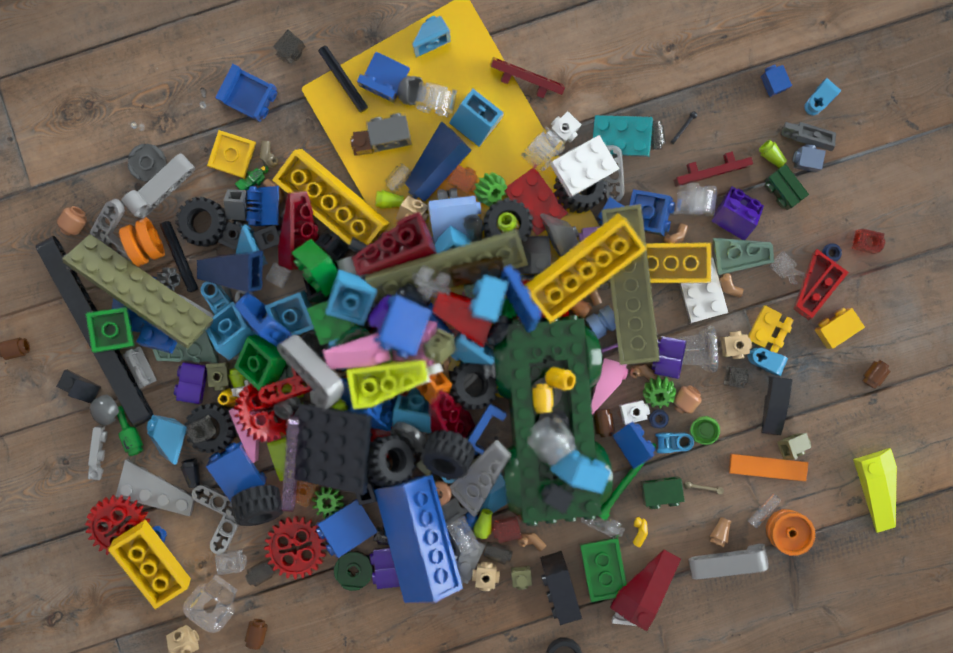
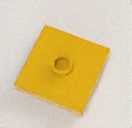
M218 130L207 167L245 179L256 142Z

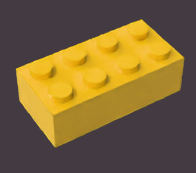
M711 243L646 244L651 283H711Z
M146 519L112 541L108 549L154 609L188 589L191 578Z

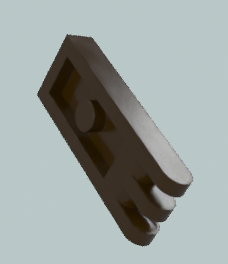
M502 256L449 267L454 286L477 282L484 275L492 278L501 277L504 269Z

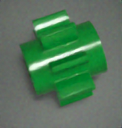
M503 298L498 317L504 315L508 318V321H512L513 317H517V313L509 299Z

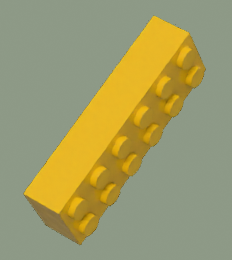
M303 149L294 150L273 178V181L287 193L307 191L313 215L347 244L351 243L353 237L364 244H374L390 224L388 220Z
M616 214L523 287L529 290L531 298L552 323L643 253L646 247L625 218L620 214Z

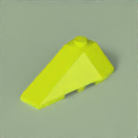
M425 360L383 362L371 367H354L347 370L353 409L373 407L428 380Z
M891 448L853 459L875 531L879 533L895 528L897 466Z

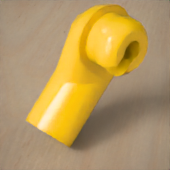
M637 517L633 525L638 527V533L633 540V544L641 547L648 535L647 521L644 518Z

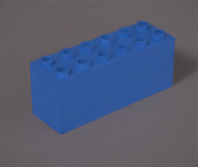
M433 474L408 478V481L400 485L382 486L374 489L404 603L436 602L463 589Z

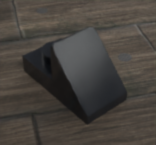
M68 369L64 370L56 386L68 392L69 397L87 403H92L101 386Z

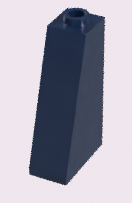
M441 122L405 182L410 189L408 193L415 199L419 197L426 201L472 151L445 123Z
M263 251L244 252L197 260V279L247 293L261 290Z

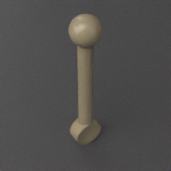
M689 481L684 484L686 489L696 488L714 491L719 495L724 493L722 487L701 486L692 484Z

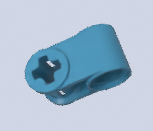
M826 78L805 103V112L812 116L817 115L841 92V89Z
M210 282L202 284L201 293L215 315L232 302L221 285ZM211 284L215 287L213 295H210L207 291L208 286Z
M753 348L750 350V354L747 355L748 361L751 364L777 376H781L788 360L787 357L765 348ZM757 353H759V356H761L760 360H758L759 358L756 356Z
M662 432L655 434V437L658 438L657 453L688 451L694 445L693 438L685 432ZM684 436L687 437L689 440L688 444L680 446L679 440Z

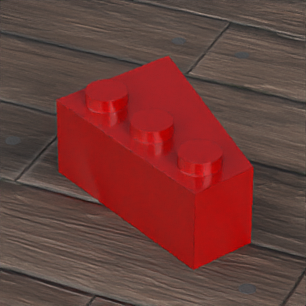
M816 249L812 254L793 309L808 321L811 320L849 272Z
M439 288L432 312L483 348L491 323L471 317L472 311L469 308L472 298Z

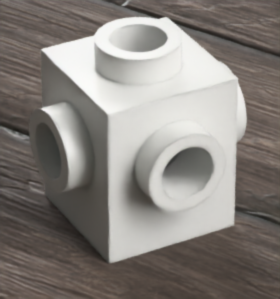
M567 111L562 118L558 116L551 123L553 126L550 131L552 133L551 137L557 143L565 144L567 141L571 143L578 134L576 132L580 129L581 124Z

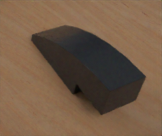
M769 376L761 433L782 434L793 379Z

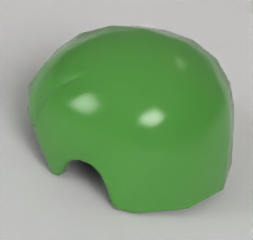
M701 416L693 421L690 433L695 442L710 445L718 440L720 427L715 419L709 416Z

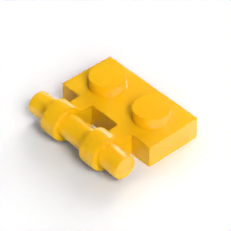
M764 305L748 338L751 339L752 343L762 348H765L768 342L773 344L770 351L777 353L779 348L783 347V341L787 333H790L794 320L786 317L784 323L779 321L782 314ZM777 327L780 331L777 337L774 338L771 335Z

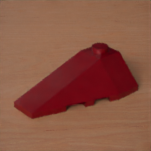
M307 191L290 192L287 196L278 245V265L289 270L298 269L294 263L296 259L292 252L311 239L315 242L319 238L317 233L318 226L314 223L313 210Z
M419 211L396 222L397 225L389 232L385 231L381 234L382 237L374 244L370 243L352 258L357 276L378 272L437 254L432 236Z
M439 389L429 403L431 433L445 430L459 434L467 439L475 427L471 414L462 409L460 404L454 402V399L444 390Z
M663 549L640 573L636 574L627 585L618 591L610 608L630 623L648 631L658 613L681 558Z

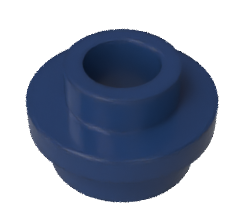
M834 243L827 244L822 250V253L834 262H837L842 256L841 248ZM829 250L834 251L833 257L829 255Z
M654 410L649 416L650 424L657 429L664 428L668 424V414L663 410ZM660 415L662 417L661 422H656V416Z

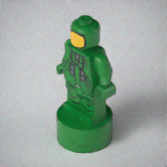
M264 165L260 169L256 168L253 171H248V176L245 179H239L234 184L239 190H249V186H254L255 184L259 186L260 182L265 179L264 174L269 171V168Z

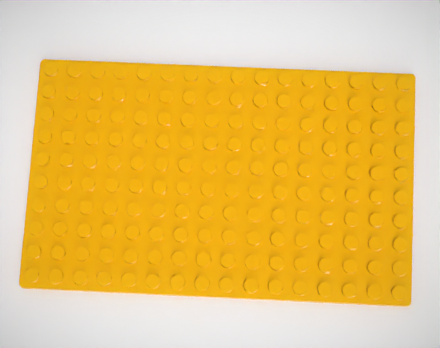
M453 0L340 65L367 104L368 108L364 112L360 113L332 71L325 73L302 87V92L365 202L390 222L383 233L385 231L389 232L397 225L396 222L399 220L396 219L400 207L380 209V207L375 206L377 191L385 190L404 196V200L410 195L408 193L410 189L405 182L441 122L451 128L472 151L437 189H444L446 191L456 187L457 197H476L473 192L476 189L475 184L479 183V178H483L485 173L490 174L493 172L500 175L508 186L535 167L552 192L555 193L557 191L554 189L557 175L550 163L560 156L514 76L512 75L509 83L505 84L501 82L503 71L490 67L493 57L505 60L470 0ZM441 15L450 30L451 42L416 58L412 44L422 24L429 17ZM375 52L408 66L410 71L407 76L422 78L424 94L419 105L403 104L399 96H397L393 103L359 87L357 80L360 74L364 76ZM472 89L476 90L504 112L503 118L480 147L449 124L458 107ZM396 113L406 115L412 145L374 152L373 150V154L354 156L351 147L353 132L368 130L367 122H371V119L375 117L386 119ZM437 189L426 201L419 197L417 200L429 206V201L438 200ZM503 195V196H502V201H504L505 199H507L508 196H507V195ZM480 202L481 214H478V220H482L483 224L484 217L490 206ZM428 207L426 211L428 217L425 221V224L431 236L433 237L430 211ZM567 208L568 214L561 219L567 221L572 227L575 226L578 233H581L582 228L599 227L591 210L583 211L582 213H577V211L572 213L569 212L570 208ZM517 220V224H516L515 230L518 231V229H519V222H518V220ZM496 222L498 230L503 234L504 232L498 227ZM484 230L480 232V239L478 241L484 240ZM545 230L538 236H548L547 231ZM531 231L530 236H536L534 232ZM550 241L552 265L561 257L555 251ZM520 275L521 280H532L538 276ZM477 282L463 284L445 290L462 295V291H464L465 295L469 296V293L473 292L474 285ZM438 292L428 295L431 300L429 304L432 303L434 305ZM446 322L449 329H454L453 326Z

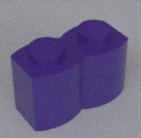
M662 336L661 340L658 339L660 361H653L652 369L655 370V374L679 379L687 341Z
M182 362V365H179L177 370L179 384H176L174 388V395L177 401L195 404L203 402L208 374L206 365Z
M390 547L375 548L373 553L370 554L371 565L375 566V572L372 573L373 584H376L377 589L400 587Z

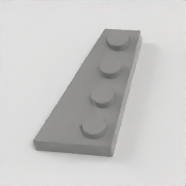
M498 440L470 466L464 478H458L450 486L452 494L473 517L478 514L511 456Z
M125 460L115 497L119 498L120 495H123L125 500L131 497L130 501L133 502L137 500V503L191 516L195 503L192 494L148 472L149 470L139 467L131 460Z

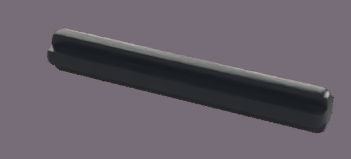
M326 45L322 46L318 50L319 54L360 113L364 112L368 108L367 104Z
M162 222L160 227L187 291L192 293L198 290V286L171 222Z

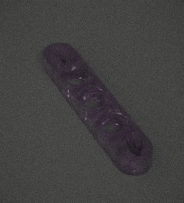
M298 416L289 417L287 429L282 511L288 512L294 511L296 503V457H298L296 455L298 453L296 448L300 420Z

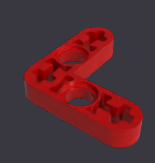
M292 368L294 377L262 387L259 391V399L267 405H272L308 393L313 388L308 383L307 387L301 385L304 383V379ZM286 384L292 386L289 394H283L282 388ZM268 391H269L270 393H275V394L270 395V399H269V400H268L266 397H264V396L267 395V392H268Z

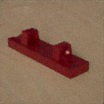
M493 57L490 67L503 71L501 82L505 84L509 83L513 75L538 85L539 87L536 92L538 97L544 98L547 89L561 95L564 92V84L496 57Z
M733 151L723 155L725 164L698 171L696 162L688 163L686 165L688 174L674 179L675 187L750 167L753 165L752 157L736 161Z

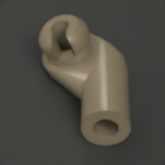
M261 141L260 159L268 167H276L278 158L270 152L271 142Z

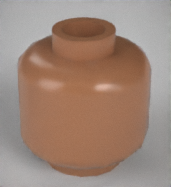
M75 206L65 208L57 220V224L61 228L60 231L68 236L80 234L87 223L85 212Z
M691 385L688 387L682 386L675 394L674 408L681 414H684V412L692 414L702 401L701 393Z
M435 480L441 506L450 501L452 491L450 485L445 481Z

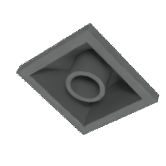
M544 213L540 215L552 246L560 257L579 244L577 240L579 233L575 226L572 227L567 221Z
M529 236L522 245L528 265L513 270H517L519 275H539L551 266L549 236Z

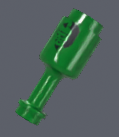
M119 406V413L116 416L122 431L118 433L125 453H128L129 457L143 452L144 444L138 429L129 426L125 410L122 406Z

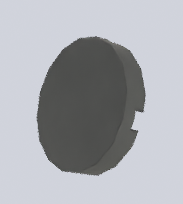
M139 144L129 153L127 165L131 175L138 180L148 182L167 165V161L163 151L157 146Z
M404 422L395 423L390 431L391 436L396 435L399 438L406 439L405 443L409 442L411 444L410 449H413L415 453H421L427 441L423 434Z

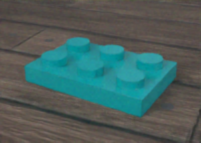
M595 115L593 138L600 136L605 146H618L622 151V156L650 157L653 118ZM611 150L610 154L617 156V154H615L613 150Z

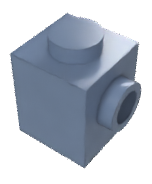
M806 144L793 155L794 168L811 172L822 170L826 151L816 149L814 145Z

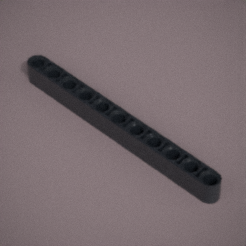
M53 235L35 246L92 350L86 313L98 312L77 272L63 263V257L67 254L59 240ZM119 349L93 353L131 423L138 427L151 420L154 413L143 392L139 389Z

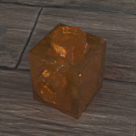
M460 165L455 168L448 180L449 185L456 187L467 195L476 189L475 184L479 182H477L478 176L475 175V170L467 166L463 168Z
M298 480L289 500L307 508L314 497L318 485Z

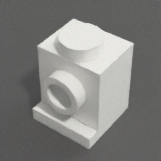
M643 400L619 405L622 421L625 425L632 421L647 420V415L650 414L649 406L647 403L644 404ZM636 408L639 409L637 416L633 414V410Z

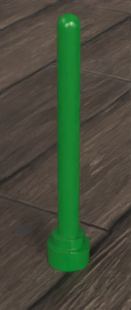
M645 463L634 470L633 468L630 469L604 505L600 506L601 515H598L604 521L608 519L611 512L610 508Z

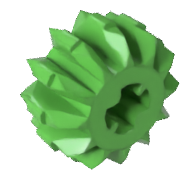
M493 172L490 174L485 173L483 178H479V183L475 184L476 189L473 192L479 202L491 206L496 204L498 200L502 201V196L506 195L507 185L504 178Z
M658 375L656 380L650 378L649 382H645L643 396L646 403H651L652 408L658 405L661 409L662 405L668 407L670 405L669 402H674L676 389L673 381H668L667 377L661 379Z
M322 486L321 492L316 490L315 495L317 497H313L311 501L317 503L312 506V509L319 508L316 514L320 515L321 512H324L323 518L326 519L328 513L331 516L339 511V507H343L345 503L339 501L344 498V495L337 496L340 491L339 489L332 492L333 488L329 487L327 491L326 487ZM330 498L332 500L328 506L325 505L326 500Z

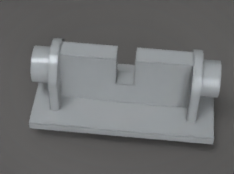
M141 346L130 349L123 354L139 389L157 381Z

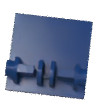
M249 186L247 200H253V202L248 201L247 204H251L253 207H247V210L253 211H247L246 221H248V225H278L279 186L260 188Z

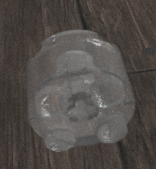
M420 82L415 106L421 112L430 114V111L433 110L436 111L435 114H438V116L449 118V114H453L457 90L453 89L451 93L450 90H447L448 87L427 82L425 85L423 82Z
M547 126L543 129L544 132L538 134L525 149L527 153L523 152L520 155L537 171L546 170L552 162L550 159L553 156H558L565 148L563 146L564 142Z
M688 183L687 186L680 185L677 194L676 212L688 216H698L703 213L704 217L714 216L717 187L705 186L703 188L699 187L698 183Z
M549 417L544 418L536 423L531 429V437L528 436L527 439L528 444L543 462L549 463V465L557 464L560 459L575 449L574 436L558 417H554L555 419L551 420Z

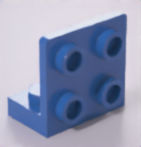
M375 52L364 76L360 74L357 83L359 87L394 103L398 96L399 83L408 75L410 68L381 53Z

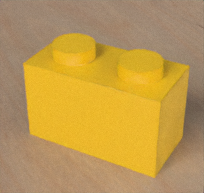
M843 307L834 313V317L822 320L818 323L819 327L814 329L827 349L835 348L865 328L853 308L845 309Z

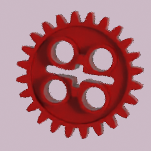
M251 383L238 393L240 397L235 399V402L239 405L233 407L238 413L234 417L240 418L236 423L237 425H243L240 431H248L246 437L253 435V441L260 438L261 443L266 440L270 443L281 439V437L286 435V431L291 430L289 425L294 423V420L291 418L287 420L282 419L275 414L274 410L269 413L250 414V412H258L261 409L263 411L271 410L275 405L263 403L259 399V391ZM268 391V392H267V395L264 396V397H266V398L269 400V399H270V395L275 394V393H270V392ZM252 399L256 402V406L253 405ZM273 416L277 418V423L274 421ZM256 418L260 421V426L256 423Z
M112 495L110 501L105 497L102 502L98 501L96 503V507H92L91 513L87 515L89 520L85 523L89 528L85 532L91 533L88 540H95L92 545L93 547L100 545L99 552L106 549V555L110 553L108 549L114 540L113 536H120L130 530L128 525L136 526L145 519L148 523L150 522L149 518H145L148 512L141 511L144 506H136L137 500L131 503V497L123 500V495H120L118 500H116L115 495ZM115 510L121 511L123 516L116 514ZM131 516L122 526H118L126 517ZM100 522L107 523L108 527L102 526ZM114 526H118L115 530H113L111 534L105 536V534L110 532Z
M297 515L294 516L293 521H291L290 517H287L286 523L281 519L279 526L275 524L272 527L274 531L267 533L271 538L265 539V542L269 543V545L264 547V550L269 551L265 557H271L268 565L274 563L273 571L279 568L280 576L285 572L287 579L291 574H293L294 580L297 579L298 574L303 579L306 572L312 575V568L316 571L318 570L317 563H323L320 557L326 556L327 553L322 550L326 549L325 546L327 545L322 544L325 539L321 540L316 532L317 525H311L312 519L306 523L304 516L300 521H298ZM299 531H303L306 533V540H302L298 537ZM281 536H284L288 539L287 545L281 544ZM307 542H312V545L301 546L298 550L294 548L283 553L279 552V550L291 548L294 543L295 546H300ZM309 550L312 553V557L306 558L303 555V551ZM285 555L292 556L293 563H287Z

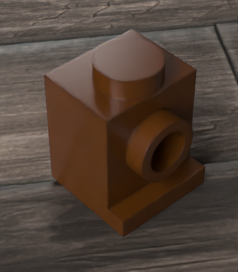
M368 130L353 132L351 147L354 156L373 154Z

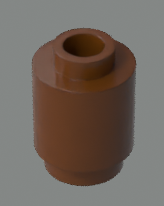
M19 337L0 342V357H3L5 360L22 357L30 352V345L26 338L22 339Z
M881 360L878 362L873 361L863 375L862 381L873 389H876L878 386L880 387L891 372L888 369L889 365Z
M610 409L595 411L593 418L596 434H600L601 438L612 436V432H615V427Z
M254 619L249 622L245 636V646L247 648L258 650L264 644L268 628L264 620Z

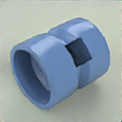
M609 305L601 308L598 314L593 313L585 318L588 327L595 332L598 339L607 335V330L613 331L616 329L614 312Z

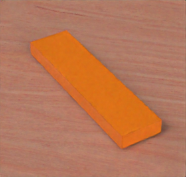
M730 454L729 473L807 481L808 462Z

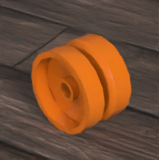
M145 217L136 221L135 227L129 224L120 228L119 235L123 247L137 267L147 264L149 258L157 260L164 257L165 250L162 240L155 226L148 218Z
M781 509L769 517L766 524V535L769 542L775 548L785 554L795 556L807 552L812 547L815 540V528L812 522L801 513L792 509Z

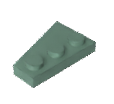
M712 238L715 266L718 275L774 262L773 245L771 242Z
M206 331L188 349L177 343L172 354L152 349L157 361L219 362L214 345Z

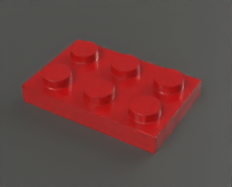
M535 167L508 185L505 190L506 195L511 201L516 199L518 203L521 204L522 202L525 204L524 207L530 210V216L532 215L533 217L532 231L536 236L546 230L540 217L541 214L544 213L558 219H562L568 214L563 205L558 203L557 197H555Z

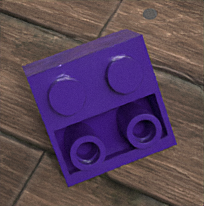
M731 186L717 208L712 222L741 240H746L756 228L764 205L757 199L744 194L742 190Z

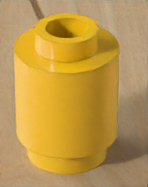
M552 367L546 373V383L554 388L568 390L573 388L575 376L568 370Z
M536 384V388L532 389L533 407L536 408L537 413L551 412V407H553L552 387H548V384Z

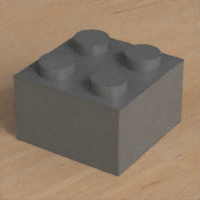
M396 113L390 115V118L382 119V117H375L371 119V122H367L370 143L374 152L412 145L406 115Z

